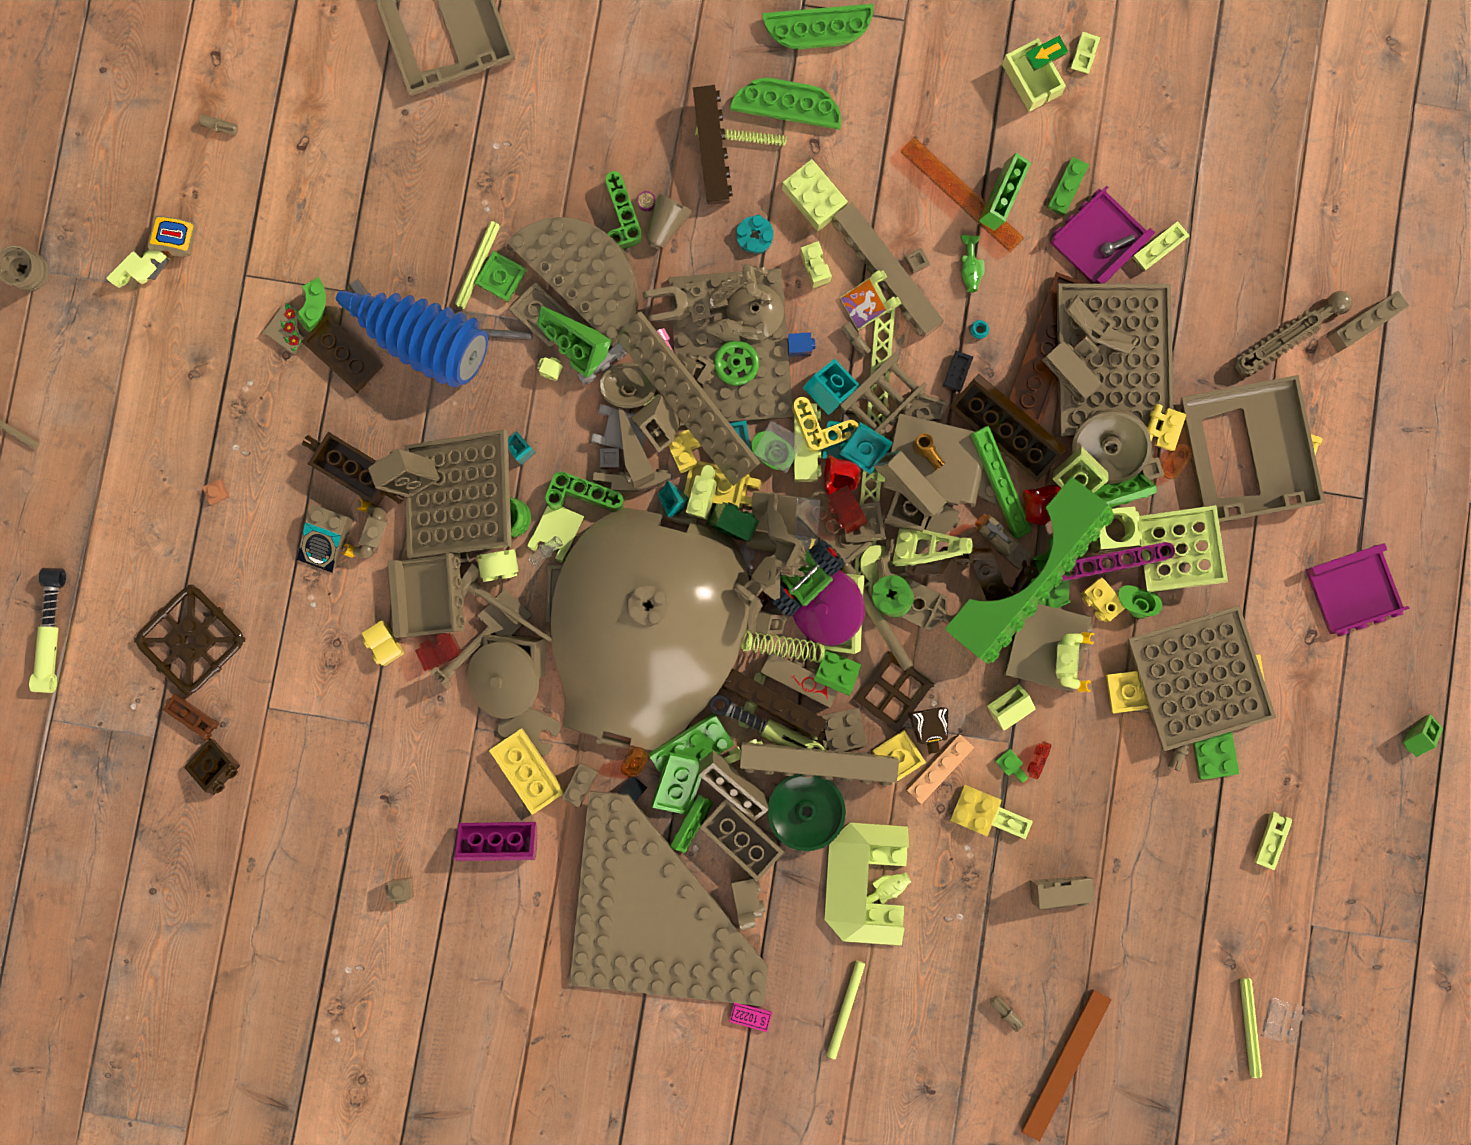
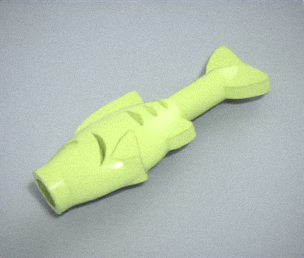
M907 873L884 875L875 880L873 885L876 887V891L867 897V903H873L880 899L881 903L884 904L888 899L897 898L907 885L911 883Z

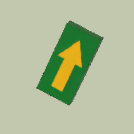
M1060 35L1026 52L1025 56L1032 69L1036 71L1066 55L1068 49Z

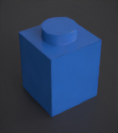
M811 332L788 334L789 357L811 356L812 350H815V338H811Z

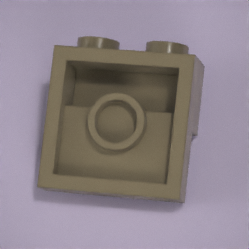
M859 708L821 715L822 718L827 720L823 730L826 739H822L825 750L846 751L867 746Z

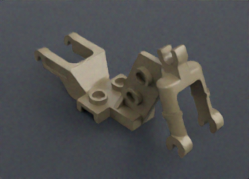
M746 264L743 266L742 275H736L737 280H723L717 287L707 290L705 282L699 281L686 284L687 293L676 286L642 292L643 299L648 297L675 296L677 303L676 310L649 315L647 320L650 323L654 321L683 320L690 314L693 322L703 319L709 320L711 319L710 310L727 307V298L740 287H744L749 295L759 299L761 304L766 301L772 302V294L759 290L756 278H759L761 275L768 276L767 268H758L757 266Z

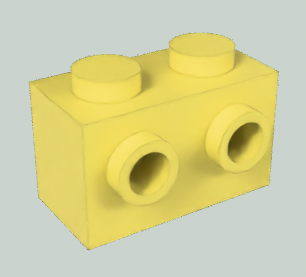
M1102 577L1096 579L1080 593L1083 596V602L1096 611L1094 614L1100 621L1110 622L1125 609L1120 603L1118 595Z

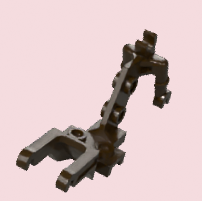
M943 546L938 552L947 551L948 546ZM973 547L970 554L916 564L915 566L908 565L907 567L908 573L911 575H942L951 559H953V562L961 565L973 562L986 600H1002L1016 595L1026 589L1032 579H1035L1039 574L1034 560H1031L1030 566H1027V561L1023 560V568L1019 576L1016 577L1013 587H1009L1003 581L992 549Z

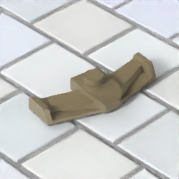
M1078 295L1072 299L1066 308V311L1094 344L1100 343L1129 355L1139 340L1112 329L1115 322L1103 313L1099 312L1094 316Z

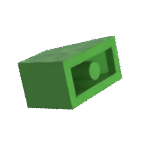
M1429 714L1406 734L1403 741L1404 746L1415 757H1418L1436 747L1443 728Z

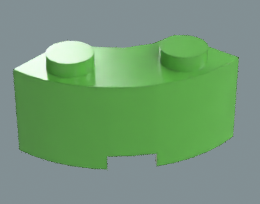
M319 277L302 286L305 304L298 311L297 319L308 334L322 320L325 311L326 294Z

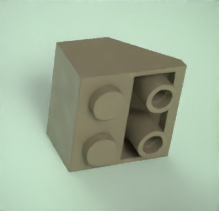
M661 394L631 417L648 442L658 452H661L674 441L680 426L679 418Z

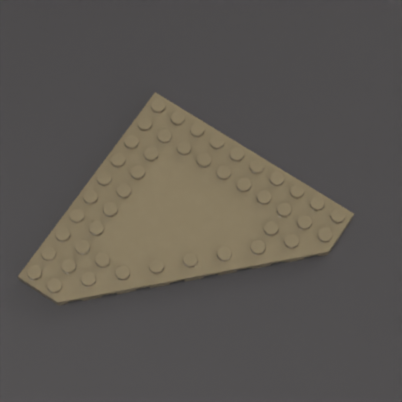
M590 790L570 985L764 1006L768 975L767 963L762 960L750 942L744 938L732 920L727 917L714 898L704 889L701 882L691 873L661 833L656 830L643 811L633 802L634 800L629 794Z

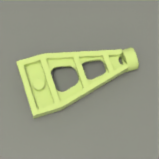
M899 528L892 563L895 566H915L916 564L970 554L972 551L971 538H958L928 530L920 532ZM923 539L931 542L928 552L916 554L918 540ZM939 541L948 542V550L936 552L937 543Z

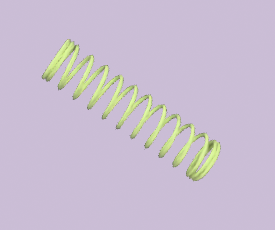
M748 630L745 632L741 645L742 650L745 652H749L752 647L753 633H750ZM747 633H748L749 636H748L747 641H746V649H745V644H744V643H745L746 635H747ZM755 633L757 636L753 642L754 653L758 651L759 635L762 634L764 637L760 644L761 654L766 650V636H770L771 638L767 645L768 655H771L773 651V637H777L778 639L774 646L775 656L779 655L781 648L782 657L786 656L787 650L789 658L793 657L795 651V658L797 660L800 658L801 652L803 661L807 659L808 653L810 662L814 660L815 663H820L824 657L825 647L820 643L807 642L804 639L800 641L798 638L793 640L791 637L785 638L784 636L778 637L777 635L771 636L770 634ZM780 638H784V639H785L784 642H783V644H782V647H781V643H780ZM756 639H757V640H758V644H757V648H756V651H755L754 647H755V642H756ZM791 639L792 642L790 643L788 648L787 640ZM763 640H765V646H764V650H763V652H762V650H761V649H762V643H763ZM772 640L771 652L769 653V644ZM795 640L799 641V643L796 646V649L794 644ZM779 641L778 653L776 654V645ZM802 641H804V642L806 643V644L804 645V647H803V650H802V646H801V642H802ZM786 642V651L783 655V646ZM809 642H811V643L813 644V645L811 646L810 650H809V647H808V643H809ZM793 643V652L790 657V647ZM799 644H800V653H799V656H798V658H797V656H796V654H797V648H798V646H799ZM806 645H807V654H806V658L804 659L803 653H804V649H805V647H806ZM820 645L821 655L819 660L817 661L816 651L818 646ZM812 647H814V649H813V658H812V660H811V659H810V654H811Z

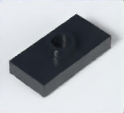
M956 350L942 387L960 393L973 356Z

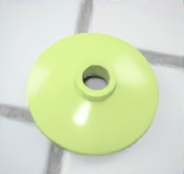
M882 545L868 547L860 559L862 574L873 583L880 580L876 560L880 559L885 553L886 547Z

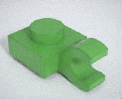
M1008 749L995 760L1007 776L1013 773L1022 783L1028 779L1027 775L1019 768L1023 763L1011 749Z

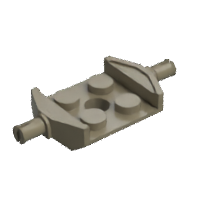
M907 577L904 579L913 591L914 600L921 599L924 602V606L922 609H916L912 604L908 613L901 616L902 618L927 629V631H931L941 622H951L954 617L947 613V596ZM895 593L891 594L890 598L892 600L895 599Z

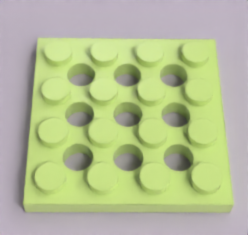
M1216 505L1139 516L1138 528L1142 534L1141 547L1169 542L1175 548V554L1172 558L1144 565L1147 592L1228 582ZM1196 523H1202L1205 529L1202 532H1196L1193 526ZM1180 525L1184 527L1185 532L1182 535H1176L1173 529ZM1157 528H1161L1165 531V535L1157 538L1153 534ZM1203 541L1207 543L1208 548L1205 551H1199L1196 548V544ZM1184 544L1188 550L1184 554H1179L1176 551V547ZM1142 551L1143 560L1148 561L1150 558L1149 553ZM1207 560L1211 566L1208 570H1202L1199 568V563ZM1187 563L1190 565V570L1183 573L1179 570V565ZM1166 565L1170 568V573L1168 575H1161L1159 568Z

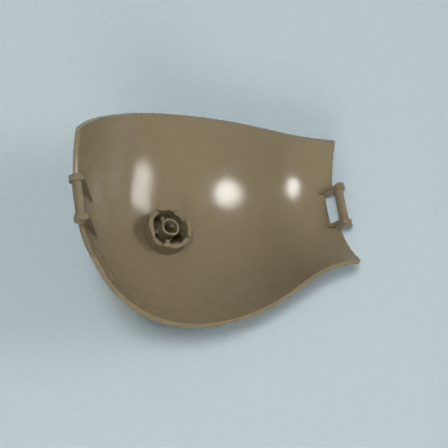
M623 508L598 520L579 538L567 556L559 574L551 612L552 649L565 694L564 727L596 736V743L600 745L601 743L629 750L630 753H634L635 747L653 751L681 734L688 724L708 705L725 682L736 661L748 623L750 607L737 596L734 589L737 583L744 587L749 582L744 558L732 537L720 531L696 524L697 519L695 518L688 519L677 515L669 517L665 510L662 509L657 514L633 508ZM663 520L689 526L687 533L660 525ZM651 601L654 608L646 611L644 604ZM604 731L631 738V743L604 736Z

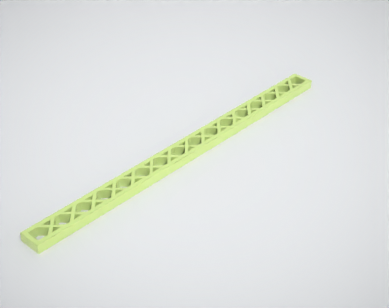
M895 308L886 312L890 313V320L885 324L880 318L875 319L870 376L891 356ZM882 330L888 334V339L884 342L878 337ZM881 348L887 353V357L882 361L876 355V352ZM888 371V372L885 374V376H884V377H885V380H886L888 383H889L890 371ZM875 384L871 388V393L880 402L883 399L882 404L887 408L888 393L884 390V394L878 398L873 393V389L877 387V385ZM868 401L867 416L870 419L872 417L874 419L872 421L880 426L886 418L882 414L876 417L872 412V407L874 406ZM862 469L860 505H863L864 501L869 497L874 502L880 501L881 482L875 481L874 475L876 470L872 474L867 472L869 476L866 478V471ZM872 478L876 483V488L870 492L865 484ZM863 552L855 558L854 570L857 575L862 574L861 571L858 573L860 567L859 558ZM868 581L864 586L865 588L868 586V592L872 597L873 582Z

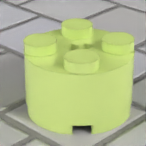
M515 549L477 555L480 578H483V582L498 579L499 575H502V579L514 577L519 572Z

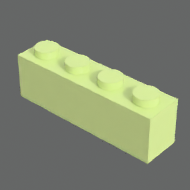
M801 403L797 406L802 411L806 407L805 404ZM810 403L816 419L821 420V409H817V403ZM803 411V415L800 416L801 419H802L803 417H805L806 415H809V413H806V414H805L804 411ZM794 416V482H817L818 477H821V465H818V458H821V450L814 452L807 448ZM809 419L804 420V427L812 429L813 422ZM814 430L812 433H809V434H807V435H808V436H810V435L813 436V434L816 433V430ZM813 436L811 444L817 446L818 440H815Z

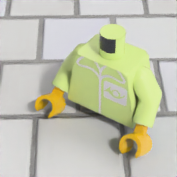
M1090 632L1066 634L1063 636L1062 642L1058 643L1057 679H1060V683L1063 686L1077 689L1079 692L1091 691L1087 688V684H1091L1090 680H1077L1080 643H1094L1090 641V637L1094 633Z

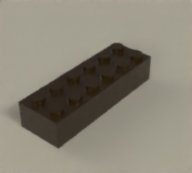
M980 374L968 384L950 406L951 409L976 430L989 426L998 449L1036 481L1049 470L1066 450L1065 446Z

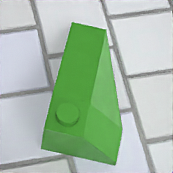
M544 306L541 307L537 325L550 340H553L558 345L559 352L567 356L571 361L569 364L573 369L586 378L590 377L607 357L611 340L597 330Z

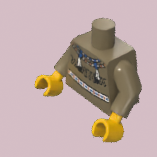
M360 499L359 501H361L362 505L357 507V510L367 512L369 515L358 547L347 543L344 544L347 549L341 553L351 558L354 556L369 558L373 553H377L388 519H385L386 513L383 509L372 505L369 501Z

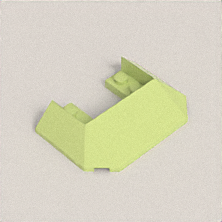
M849 823L841 830L836 839L829 844L824 920L842 941L902 945L905 929L903 926L904 905L867 903L869 864L906 866L907 847H909L907 826Z

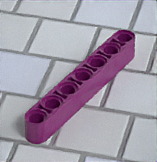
M1162 542L1079 559L1075 561L1072 575H1063L1061 582L1166 561L1174 556L1175 548L1169 542ZM1161 547H1166L1169 550L1167 557L1161 555ZM1141 551L1149 553L1150 558L1148 561L1141 558ZM1122 555L1130 557L1128 565L1122 563ZM1102 559H1109L1111 567L1104 568L1102 566ZM1084 562L1091 564V572L1083 570L1082 565Z

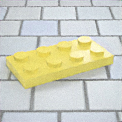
M523 728L489 750L532 815L565 793Z

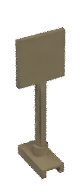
M471 564L462 578L461 594L463 601L469 592L474 596L478 595L512 619L519 621L552 643L550 635L523 619L519 613L481 589V586L476 583L480 577L479 568Z
M506 589L496 597V599L519 613L523 619L528 621L532 617V614ZM489 604L478 615L488 627L449 666L446 665L442 670L434 667L430 671L431 675L435 680L438 678L443 687L448 690L452 686L449 679L455 674L454 671L483 644L484 635L495 633L496 635L512 636L523 624Z

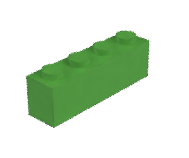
M1015 153L1004 163L979 222L994 231L1006 222L1032 162Z

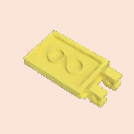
M696 460L698 466L690 469L684 490L686 496L690 498L696 475L701 476L703 467L710 465L715 470L714 480L717 482L712 504L730 502L738 506V509L742 508L743 505L752 507V497L745 496L747 486L760 489L761 480L750 478L748 474L733 486L716 464Z

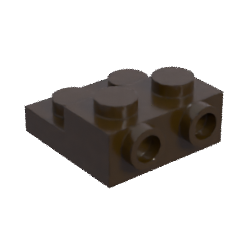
M210 738L184 768L204 792L215 795L224 790V784L228 779H232L237 775V769L240 767V764L230 753L225 752L214 739Z

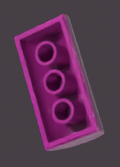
M536 822L458 823L454 852L455 861H521L536 859Z

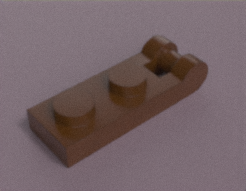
M173 694L163 708L164 712L206 740L210 739L212 736L211 732L213 729H217L220 724L177 694ZM203 722L207 724L205 729L200 727Z

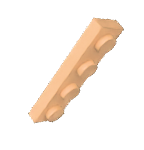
M958 734L907 791L922 804L974 747L963 736Z

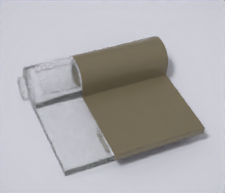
M753 491L752 514L755 515L754 519L758 520L759 523L750 542H746V548L775 553L777 546L771 543L766 519L770 493ZM776 494L778 498L777 512L783 517L788 535L801 540L805 551H809L818 542L821 500Z

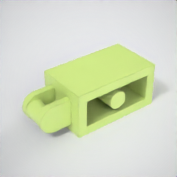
M710 465L703 467L701 476L696 475L686 510L689 516L708 520L717 488V482L714 480L715 470Z

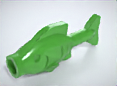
M961 235V240L967 245V256L963 255L961 257L963 263L962 278L967 292H977L978 285L985 272L984 260H977L974 245L978 242L980 236Z

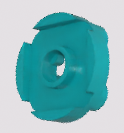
M755 215L741 221L737 227V243L743 251L762 254L771 247L774 231L768 220L760 215ZM753 231L760 233L758 239L750 237Z

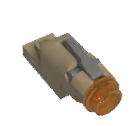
M983 513L974 523L977 527L976 529L991 543V546L1018 570L1022 569L1023 560L1028 562L1033 556L1019 544L1020 541L992 516H987Z

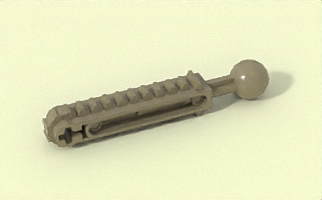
M1345 291L1334 292L1328 297L1327 305L1320 310L1312 312L1305 310L1301 316H1297L1296 321L1292 320L1290 325L1286 324L1284 329L1280 328L1278 333L1274 332L1271 337L1268 336L1265 341L1262 340L1259 346L1255 345L1253 350L1249 349L1247 354L1243 353L1241 357H1238L1235 361L1236 367L1234 369L1237 370L1240 376L1250 377L1256 374L1258 369L1262 370L1264 365L1268 366L1271 361L1274 362L1277 357L1280 358L1283 352L1286 354L1289 348L1293 349L1295 344L1299 345L1308 336L1311 337L1314 333L1316 334L1321 329L1320 324L1332 314L1342 315L1347 313L1352 306L1350 294Z

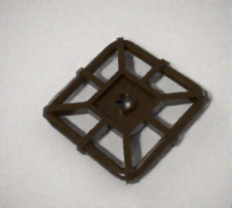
M188 585L164 608L161 607L157 611L158 613L139 631L136 638H134V643L156 666V670L159 673L162 672L179 691L185 693L186 696H191L216 672L219 673L222 670V666L242 647L246 637H243L240 629L223 613L224 610L221 607H217L200 589L194 585ZM188 595L187 616L178 623L169 613ZM195 596L212 612L203 623L195 616ZM164 618L174 627L165 638H145ZM218 618L235 637H215L208 627ZM193 635L194 643L187 644V637ZM216 642H235L217 661L207 653ZM145 643H165L173 653L162 662ZM178 657L186 664V684L168 668ZM203 657L211 667L193 684L194 664Z

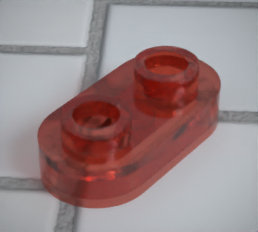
M1043 741L1041 744H1037L1034 754H1036L1035 759L1029 763L1027 768L1029 777L1036 780L1040 777L1051 750L1050 743Z

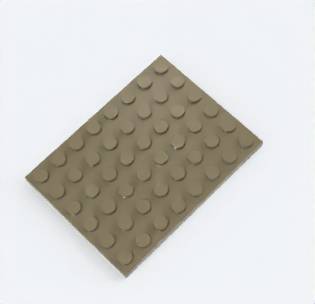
M781 268L767 269L768 276L761 275L759 278H756L757 284L765 285L774 290L782 301L784 315L779 329L764 341L748 340L740 336L741 341L751 345L758 354L759 369L756 376L746 384L734 386L723 382L714 370L712 373L714 375L713 380L709 385L706 384L702 388L729 423L745 420L748 422L794 418ZM743 271L669 277V285L676 286L687 293L686 284L704 281L707 290L717 287L723 280H737L736 275H742ZM670 296L671 311L677 309L676 297ZM753 306L752 310L758 311L759 308L757 306ZM727 307L710 310L711 319L709 320L703 319L693 322L691 314L683 320H672L675 355L691 353L696 357L701 356L703 358L707 356L714 361L718 349L728 342L712 334H707V323L727 319ZM735 348L734 353L742 355L743 349ZM725 353L722 360L727 362L730 355ZM751 357L745 358L746 366L752 365ZM734 360L733 364L737 366L740 364V361ZM728 367L723 369L728 376L732 373ZM743 370L738 372L737 375L741 378L746 375V372ZM680 420V426L685 427L684 423Z
M1057 284L1058 344L1064 341L1074 347L1086 336L1083 329L1066 311V308L1076 295L1079 296L1094 316L1101 312L1114 321L1115 324L1112 329L1139 339L1129 355L1100 343L1095 344L1100 350L1086 363L1091 372L1094 371L1098 374L1102 385L1081 402L1058 378L1059 437H1073L1078 426L1087 417L1102 410L1119 409L1130 412L1137 416L1146 427L1149 425L1151 419L1149 416L1151 410H1154L1155 404L1163 406L1162 414H1165L1168 408L1174 410L1171 284ZM1158 421V422H1157V425H1156V428H1155V429H1157L1158 431H1159L1160 426H1161V423H1162L1161 421Z

